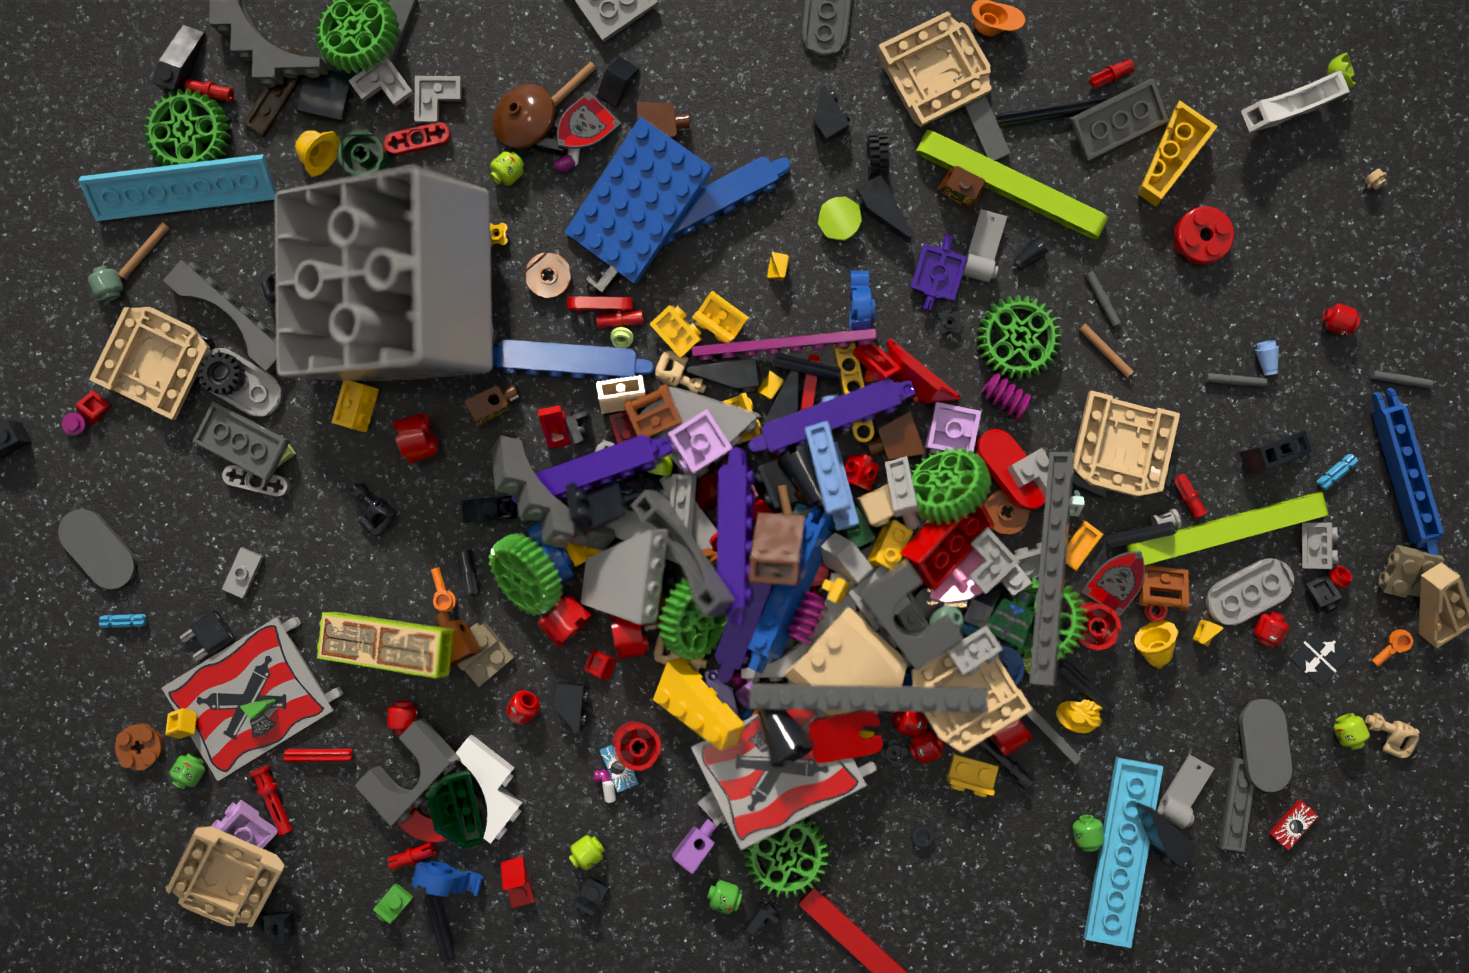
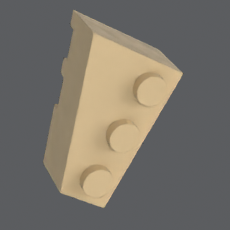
M889 484L854 499L867 523L874 527L889 522L888 517L895 514Z
M1439 563L1421 575L1419 635L1436 648L1469 628V601L1461 577L1443 563Z

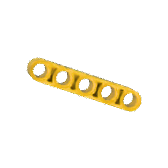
M855 342L849 343L850 347L846 349L836 348L835 344L832 345L836 365L841 368L839 379L843 395L850 393L847 389L849 382L857 383L859 389L865 387L859 360L852 355L856 347ZM844 360H851L853 362L854 369L852 371H845L843 369L842 362ZM859 419L853 422L854 426L851 427V433L854 440L859 443H865L873 437L874 427L872 420L863 423ZM860 426H865L869 431V435L865 439L860 438L857 434V429Z

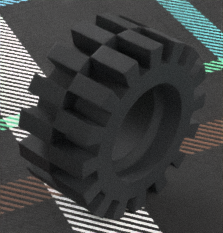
M887 133L868 134L866 151L869 176L888 175L889 141Z
M216 352L215 355L209 354L207 356L208 359L201 361L204 365H199L198 369L202 371L198 373V377L202 378L200 383L205 385L204 388L215 394L230 395L233 394L232 391L237 392L239 390V385H243L244 382L241 379L245 378V374H242V371H245V369L240 365L242 363L236 357ZM225 365L229 369L230 375L225 382L219 383L214 377V371L218 366Z

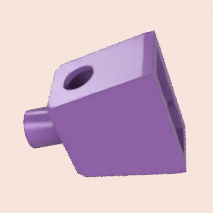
M708 819L700 829L694 826L671 854L673 859L693 874L714 845L710 838L718 827ZM696 839H702L700 846H694Z

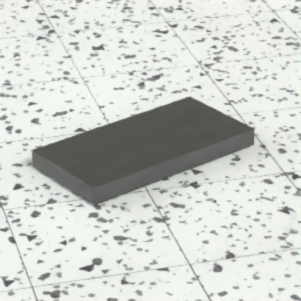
M1154 78L1069 118L1085 161H1089L1169 122Z
M212 401L192 442L270 482L290 440Z

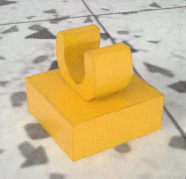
M837 578L835 583L825 579L822 588L830 591L827 599L842 604L851 583L841 578Z

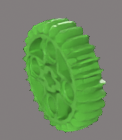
M332 0L333 4L330 7L325 5L327 11L325 13L320 12L323 18L316 20L319 27L314 29L317 33L314 38L318 42L317 47L323 57L331 65L336 66L340 71L344 69L348 73L351 70L358 73L360 68L366 72L367 66L375 69L374 63L379 62L382 64L381 58L384 56L389 57L388 50H394L392 43L398 42L396 35L400 34L398 30L400 25L397 21L396 13L387 1Z
M188 88L185 93L178 89L177 95L169 91V98L161 95V103L154 101L156 105L155 110L148 108L152 115L151 117L144 118L149 122V125L142 127L149 133L144 134L143 137L149 140L145 145L151 149L149 153L156 157L155 160L163 166L219 160L217 157L219 154L226 155L222 148L223 146L229 147V144L224 142L225 139L231 138L225 132L231 129L225 123L229 119L223 115L225 111L218 106L219 104L215 100H209L208 95H201L200 91L197 90L193 94ZM187 105V110L181 114V109ZM197 105L204 108L210 115L199 116ZM171 113V121H164L167 115ZM213 124L212 131L206 133L207 127ZM168 131L167 137L161 139L162 134ZM211 142L209 147L203 151L202 143ZM175 147L177 158L169 155L165 148ZM193 150L192 157L187 159L188 152Z
M1017 295L1015 302H1013L1012 297L1009 296L1006 299L1007 304L1002 299L999 300V308L993 304L990 307L993 313L986 311L984 315L988 319H981L979 321L984 327L977 328V332L982 333V336L977 337L976 341H982L983 344L978 346L977 349H984L985 351L980 357L989 358L985 363L986 366L991 363L994 364L992 372L1001 369V377L1008 372V379H1012L1014 374H1016L1017 380H1021L1024 373L1026 379L1031 378V371L1034 375H1039L1038 368L1042 371L1047 370L1045 362L1052 364L1054 361L1050 356H1058V352L1053 349L1061 347L1060 343L1055 342V340L1062 337L1060 334H1055V331L1060 329L1061 326L1053 325L1058 318L1050 319L1049 315L1053 310L1045 312V303L1038 307V299L1029 303L1030 296H1026L1021 301V296ZM1022 309L1030 311L1032 314L1021 321L1012 310ZM1000 315H1006L1008 317V326H1004L1000 323ZM1032 318L1040 320V329L1032 326ZM992 326L1002 337L993 346H991L990 341ZM1046 329L1047 344L1044 349L1036 337ZM1018 334H1021L1023 337L1017 342L1015 338ZM997 347H1003L1006 350L1005 358H1000L996 354ZM1031 349L1038 353L1037 361L1029 358L1028 353ZM1017 354L1026 366H1012L1005 362Z
M946 447L945 452L937 450V454L933 456L929 454L928 459L921 458L922 463L920 465L915 464V471L911 470L919 509L916 512L917 517H920L923 521L928 520L930 524L936 520L937 524L941 525L942 521L945 520L949 525L952 519L958 522V518L961 516L967 518V513H975V507H982L980 501H986V494L990 493V473L983 459L978 454H974L972 450L967 452L965 448H962L959 451L957 447H954L952 451H949Z
M510 534L498 541L490 550L489 565L492 566L490 572L494 573L493 579L497 580V587H501L503 590L502 594L505 593L508 601L511 600L515 607L519 606L520 611L525 610L526 614L534 616L544 614L560 601L561 589L563 587L559 583L561 578L557 576L559 570L554 568L555 562L549 560V555L543 552L544 548L538 547L537 542L532 543L531 538H526L523 534Z
M1032 579L1033 586L1024 592L1030 595L1037 593L1038 580ZM1069 585L1063 590V598L1070 605L1073 615L1061 614L1060 635L1068 636L1059 645L1058 656L1061 659H1066L1065 651L1069 654L1074 653L1071 646L1080 647L1076 642L1077 638L1085 639L1080 634V631L1088 630V628L1082 626V622L1089 621L1087 618L1082 617V614L1088 612L1087 609L1080 608L1084 601L1076 600L1079 593H1071L1073 587ZM1037 594L1034 607L1029 606V610L1036 612ZM1018 596L1012 602L1016 603ZM1070 619L1072 626L1069 630L1064 631L1063 622ZM1033 639L1029 650L1018 647L1016 652L1019 654L1025 652L1024 658L1030 659L1032 657ZM1012 643L1010 644L1012 648L1018 647Z
M682 579L681 585L676 584V590L670 591L671 597L665 599L667 602L666 606L661 608L664 613L659 616L662 620V623L658 625L662 629L659 635L663 637L662 643L673 654L684 659L697 660L698 657L704 658L705 654L710 655L711 648L716 649V644L719 642L727 622L726 611L718 616H704L692 598L689 581Z
M805 818L785 827L781 838L772 834L762 839L771 842V846L768 849H762L759 846L762 840L746 847L750 851L744 852V858L750 859L745 861V866H752L748 870L749 876L756 874L753 877V882L756 883L760 880L759 887L761 890L767 885L768 894L775 889L777 897H779L781 891H784L786 898L789 896V891H793L794 896L797 897L798 889H801L805 894L806 885L812 889L814 888L813 879L820 882L817 873L824 874L825 870L821 865L828 864L827 860L822 858L828 856V851L822 850L827 847V842H820L824 838V834H816L819 831V826L816 825L811 828L813 824L811 819L805 823ZM792 829H800L802 834L798 838H793L789 835ZM807 835L813 842L815 854L802 848ZM789 849V851H790V856L787 855V856L783 859V858H782V852L785 853V852ZM757 854L770 860L765 873L758 863ZM805 859H810L813 861V864L809 868H803L801 862ZM778 870L783 875L779 879H773L770 874ZM791 870L804 876L797 881L786 883Z

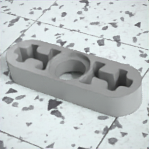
M237 465L226 467L222 474L224 482L230 486L272 496H285L291 488L290 481L286 477L275 474L270 482L279 483L280 481V484L284 485L283 489H279L277 492L276 487L268 486L269 481L263 479L262 484L256 488L251 483V478L254 474L246 473V470ZM236 471V474L245 476V480L234 479L233 481L230 473Z

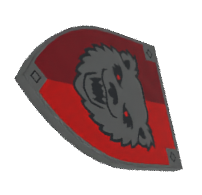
M588 92L570 106L560 119L557 130L558 147L579 149L592 146L618 128L621 122Z
M1127 552L1106 561L1095 572L1081 592L1099 604L1113 609L1118 616H1121L1140 591L1144 581L1145 564L1142 552Z

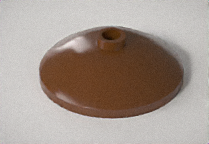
M522 84L509 90L499 100L493 113L492 126L497 139L512 149H524L538 143L548 133L554 120L555 106L551 95L543 87L536 84Z

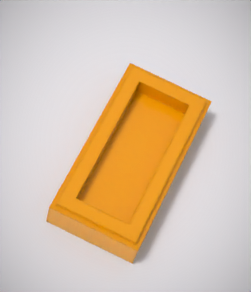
M1083 521L1067 542L1066 565L1077 571L1104 534L1088 522Z

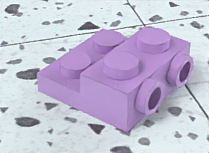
M936 402L925 448H929L931 454H937V450L945 452L946 447L949 451H952L954 447H957L959 451L962 448H965L967 452L969 450L974 451L981 411Z
M708 409L667 434V437L671 439L673 450L677 451L681 458L678 461L685 473L689 471L691 475L732 449V446Z
M240 800L237 804H230L225 811V818L222 821L216 820L211 825V827L262 849L277 834L276 827L259 816V811L243 800Z

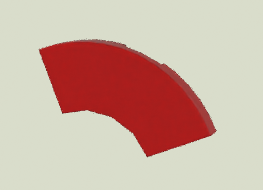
M418 808L411 812L412 816L405 823H398L405 832L419 840L427 842L448 840L435 832L431 816L424 814Z

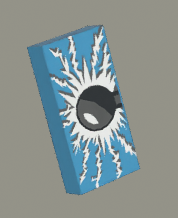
M612 745L600 749L617 793L639 784L634 770L623 766L614 756Z

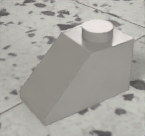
M836 532L820 546L824 565L857 585L874 571L871 564L854 543Z

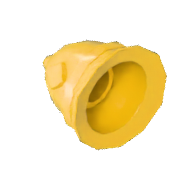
M305 131L300 135L295 144L296 153L311 177L325 172L336 160L340 138L334 131L322 134L316 131Z
M1166 620L1151 622L1141 627L1135 635L1134 643L1145 659L1152 666L1160 669L1173 658L1178 631L1173 623Z

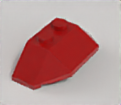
M891 338L885 344L886 354L902 368L901 372L890 378L894 384L911 380L915 394L909 398L918 405L920 402L923 405L935 404L936 402L946 403L955 402L962 397Z

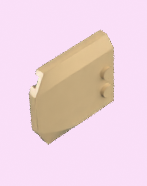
M945 12L881 43L877 47L883 68L912 120L920 127L989 94L991 91L989 62L969 27L963 22L959 23L951 18L949 12Z
M124 307L89 380L135 400L167 418L176 420L200 370L198 369L199 365L202 366L203 362L201 361L206 358L210 347L194 327L151 307Z
M1090 390L1074 452V472L1091 486L1133 497L1163 491L1180 413L1161 408L1151 409L1113 399L1111 395Z
M846 606L834 619L829 628L802 657H799L784 675L794 684L902 686L907 664L901 654L850 607ZM823 710V711H824L828 716H834V715H839V714H844V713H849V712H855V711H860V710Z
M945 651L920 669L911 671L913 686L986 687L988 689L987 712L923 711L938 738L958 751L964 752L1033 710L1021 690L1017 689L999 658L989 664L986 661L978 665L980 670L969 677L967 674L960 676L958 668Z
M199 827L195 830L166 891L168 893L172 891L180 899L178 903L183 908L226 926H235L236 923H249L247 927H252L285 865L274 853L214 827Z

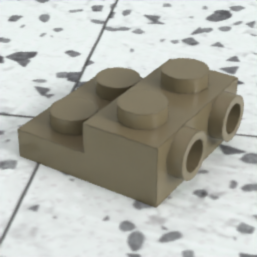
M1396 545L1394 552H1391L1388 557L1385 571L1379 576L1378 584L1384 593L1405 598L1407 595L1420 597L1421 575L1439 563H1443L1445 559L1442 555H1432L1425 551Z
M486 622L481 625L476 623L470 628L482 652L457 664L462 671L464 670L478 687L515 657Z

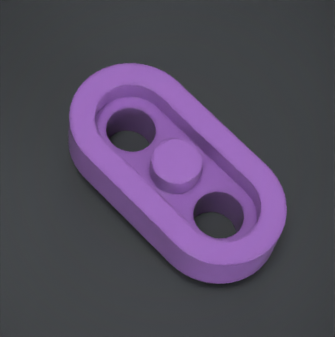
M749 681L735 692L737 701L748 710H751L750 684H759L758 682Z

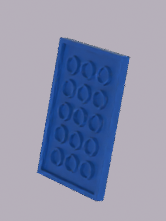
M640 117L570 222L565 233L609 266L615 267V270L628 280L637 284L714 168Z

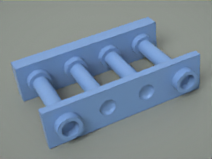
M828 421L806 427L805 430L827 514H833L837 531L860 525L838 442L833 441Z

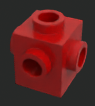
M860 453L858 457L849 454L844 466L849 484L870 491L880 465L871 462L873 458Z

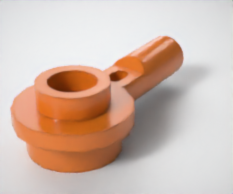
M440 567L431 569L437 590L434 594L433 605L439 612H449L456 605V597L451 591L446 590Z
M1401 629L1392 632L1388 640L1389 645L1371 660L1372 663L1379 667L1394 653H1402L1409 650L1413 645V638L1409 632Z

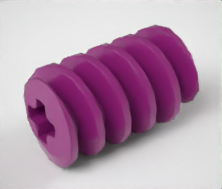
M996 373L988 380L980 394L986 391V400L993 396V405L1001 402V411L1008 407V416L1016 412L1015 420L1018 421L1029 407L1031 395L1026 394L1022 397L1023 389L1021 388L1014 392L1016 385L1012 383L1007 386L1008 379L1004 378L999 381L1000 373Z
M806 591L804 596L808 600H800L799 603L804 609L796 608L795 612L800 617H792L791 620L796 626L788 625L787 629L792 634L787 635L804 644L812 645L813 643L808 637L817 635L812 628L821 627L816 620H824L825 617L820 612L828 611L829 609L824 605L828 601Z

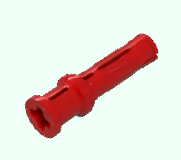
M266 765L249 773V775L254 778L258 787L257 794L263 796L280 836L291 831L293 828L276 792L278 785L273 782L269 773L270 766Z

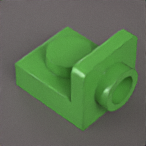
M395 883L373 910L381 921L391 924L413 896L398 883Z

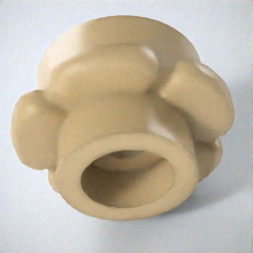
M1381 169L1372 172L1364 180L1368 185L1367 189L1374 188L1377 190L1387 181L1385 179L1387 173H1383Z

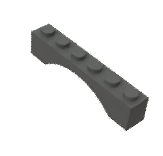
M180 260L163 281L182 297L209 301L226 311L236 322L243 334L248 356L265 371L274 373L277 369V336L273 338L269 334L270 329L262 322L256 323L252 319L253 314L243 306L239 308L235 304L236 299L226 291L222 293L218 289L219 284L209 276L205 278L201 274L202 269L192 261L187 263Z
M645 490L631 504V507L641 522L650 530H668L666 546L682 566L690 584L692 598L703 615H721L736 600L662 491Z

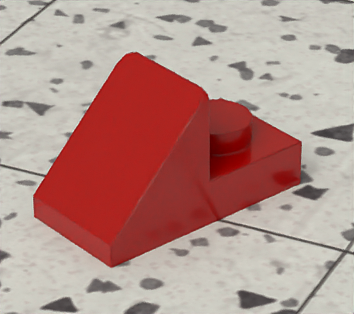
M874 342L873 345L857 346L854 348L852 355L867 368L864 378L865 382L885 380L901 372L902 368Z
M561 405L538 410V417L548 448L571 445L565 411H562Z
M524 856L502 861L503 890L508 892L511 907L514 908L533 903L535 897Z

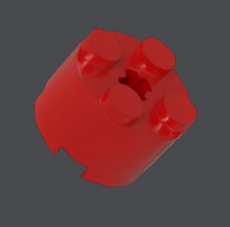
M417 413L393 422V429L398 428L399 433L395 437L398 448L403 458L409 457V460H407L408 464L435 456L438 452L437 447H440L437 435H432L429 427L432 426V423L427 413Z
M569 594L564 599L561 598L553 606L554 610L550 614H545L537 623L540 629L558 648L566 644L565 640L576 635L592 616Z
M1098 603L1082 604L1080 608L1087 609L1088 611L1082 614V617L1089 620L1088 622H1082V626L1088 628V630L1080 631V634L1085 639L1077 638L1076 642L1094 650L1107 649L1115 644L1119 631H1121L1120 618L1116 612L1106 605ZM1069 619V629H1070L1071 626H1072V623H1071V620ZM1093 622L1098 623V626H1095L1096 630L1091 629Z
M610 614L611 621L616 620V624H612L616 650H621V653H617V660L645 655L644 651H648L649 647L647 635L642 636L641 628H645L644 624H638Z
M1020 718L990 735L998 743V747L1005 756L1011 755L1033 740V737L1026 730Z
M631 721L623 724L615 731L612 739V750L614 756L623 766L630 770L642 771L650 768L658 755H660L661 742L658 734L650 726L642 722ZM635 741H638L639 743H641V745L637 746V750L635 751L632 748V745H634Z

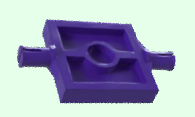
M945 234L942 247H933L926 244L922 246L910 289L922 292L927 296L923 307L924 310L932 311L935 299L942 298L952 302L955 300L967 257L956 254L951 250L954 239L952 235L949 238V234Z

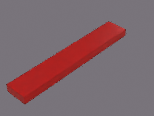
M811 888L798 902L800 907L872 973H908L817 888Z

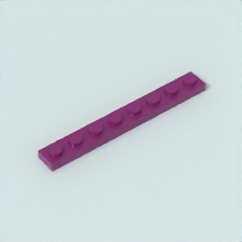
M876 329L694 346L692 347V355L697 358L699 357V361L713 360V356L722 355V359L736 358L735 354L744 353V357L758 356L760 351H767L768 355L781 353V349H790V352L804 351L803 347H812L813 350H824L826 345L835 344L836 348L850 347L849 343L859 342V346L873 345L872 341L878 340Z

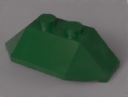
M469 770L445 776L425 794L435 832L457 843L463 849L486 843V840L483 838V826Z

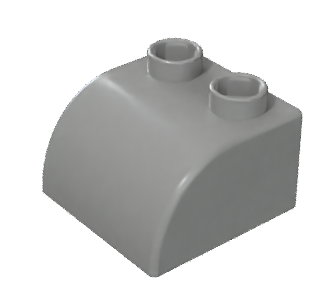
M415 167L277 192L275 195L277 373L282 377L303 379L393 381L490 372L493 366L492 340L494 330L491 303L492 236L490 231L489 192L485 188Z

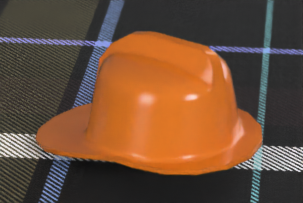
M977 0L972 5L973 27L983 35L995 36L1003 31L1018 30L1025 23L1024 14L1015 7L990 0Z

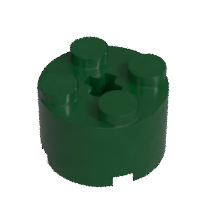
M352 131L338 145V161L352 177L381 173L388 170L390 164L389 152L385 145L369 131Z

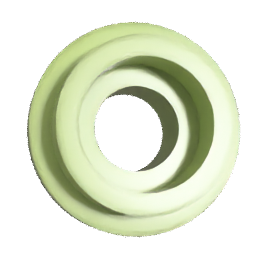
M619 327L611 333V341L616 348L626 349L633 342V333L627 328Z

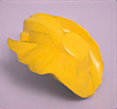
M1085 699L1081 702L1066 701L1057 707L1056 716L1059 723L1065 728L1084 734L1101 726L1102 720L1099 710L1103 708L1094 701Z

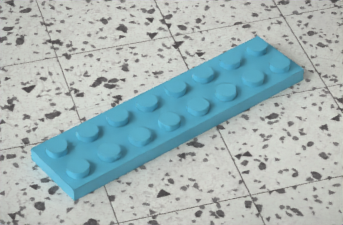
M264 154L80 176L78 180L96 221L275 200L277 193Z
M1119 757L1115 759L1103 826L1105 841L1099 849L1084 932L1086 940L1128 948L1132 946L1150 845L1136 809V804L1139 802L1156 811L1163 766Z

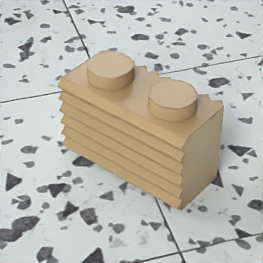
M641 375L638 377L620 378V380L616 378V380L597 382L602 414L626 410L625 402L629 400L635 401L645 396Z

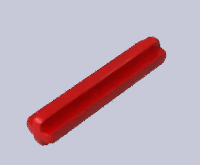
M287 749L284 751L285 762H350L353 759L352 749Z

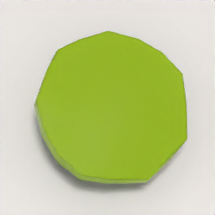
M835 197L825 202L821 207L818 225L827 238L845 241L854 236L862 223L859 205L847 197Z

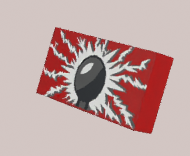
M1298 799L1269 834L1283 847L1290 850L1319 816L1303 801Z

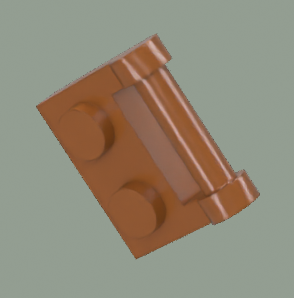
M667 384L660 386L659 390L635 401L629 400L624 403L637 436L645 435L651 437L683 422ZM663 398L664 405L638 415L637 409Z
M1145 565L1144 581L1139 597L1140 606L1157 605L1175 607L1178 610L1187 611L1189 608L1188 570ZM1150 590L1178 593L1179 599L1151 596Z

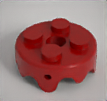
M1210 206L1194 208L1186 213L1175 225L1173 249L1176 253L1182 254L1190 264L1210 265L1223 258L1231 249L1234 241L1233 225L1229 217L1217 208ZM1202 229L1210 232L1209 241L1201 239L1200 231Z

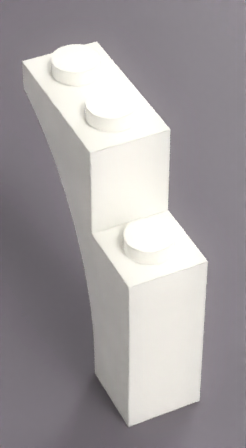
M1337 71L1296 90L1261 100L1243 109L1241 113L1249 132L1276 126L1294 116L1309 113L1350 91L1342 72Z
M471 734L456 754L460 757L459 761L470 770L482 788L487 805V826L483 838L491 844L495 838L500 840L507 831V828L504 827L509 820L513 822L520 814L521 810L518 808L522 802L501 786L506 787L514 777L511 774L514 767Z

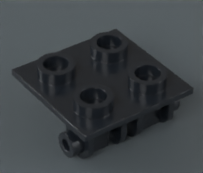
M642 470L635 472V476L622 479L620 477L614 480H618L621 484L624 507L628 511H634L631 504L645 490H664L655 474L643 472Z

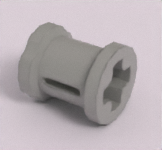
M1171 509L1169 513L1157 516L1155 514L1151 516L1152 525L1171 521L1177 529L1182 526L1176 509Z

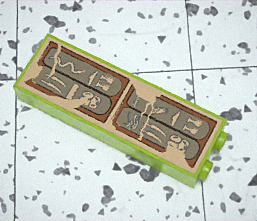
M322 612L320 636L317 644V658L434 678L449 676L454 629L341 612Z

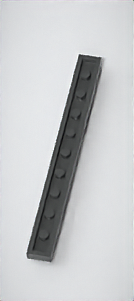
M1073 452L1049 453L1030 673L1031 684L1056 685L1075 459Z
M750 684V709L987 712L988 689L986 687Z

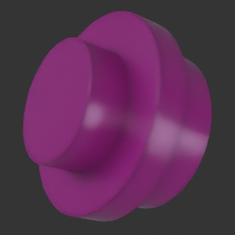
M69 413L62 421L63 430L67 434L74 436L83 433L87 425L85 418L79 413Z

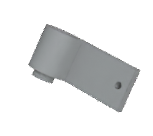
M980 209L962 276L987 283L991 279L996 278L998 266H995V256L1007 216Z
M1189 754L1158 804L1156 812L1180 829L1190 827L1194 821L1191 806L1212 774L1214 767Z

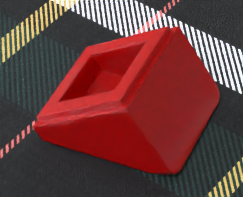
M91 391L75 404L77 413L81 414L92 425H95L111 406L95 391Z
M591 649L583 670L599 679L609 680L617 659Z

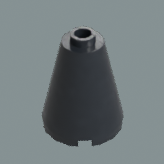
M808 442L797 446V452L790 454L789 451L786 452L778 460V465L810 506L822 509L825 507Z
M760 709L758 711L771 765L774 769L784 767V761H791L793 763L813 750L812 747H815L813 741L785 709Z

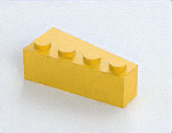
M1179 100L1148 168L1138 195L1157 207L1218 126Z
M680 657L669 660L653 700L720 751L737 745L745 724L726 703L723 704L718 699V693L703 682V676L689 666L690 662L688 659Z

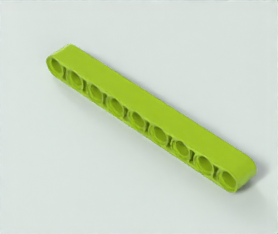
M926 130L916 150V153L922 158L947 170L954 166H959L985 180V188L1091 239H1099L1108 220V216L936 132Z
M1318 492L1180 529L1171 536L1128 544L1126 548L1127 552L1141 551L1144 564L1147 565L1328 515V510L1323 492Z

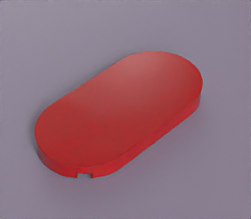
M991 429L982 434L977 441V454L983 459L990 475L1011 502L1021 509L1026 508L1029 510H1034L1043 505L1046 498L1034 479L1018 488L1007 470L1011 465L1027 457L1013 437L1000 429Z

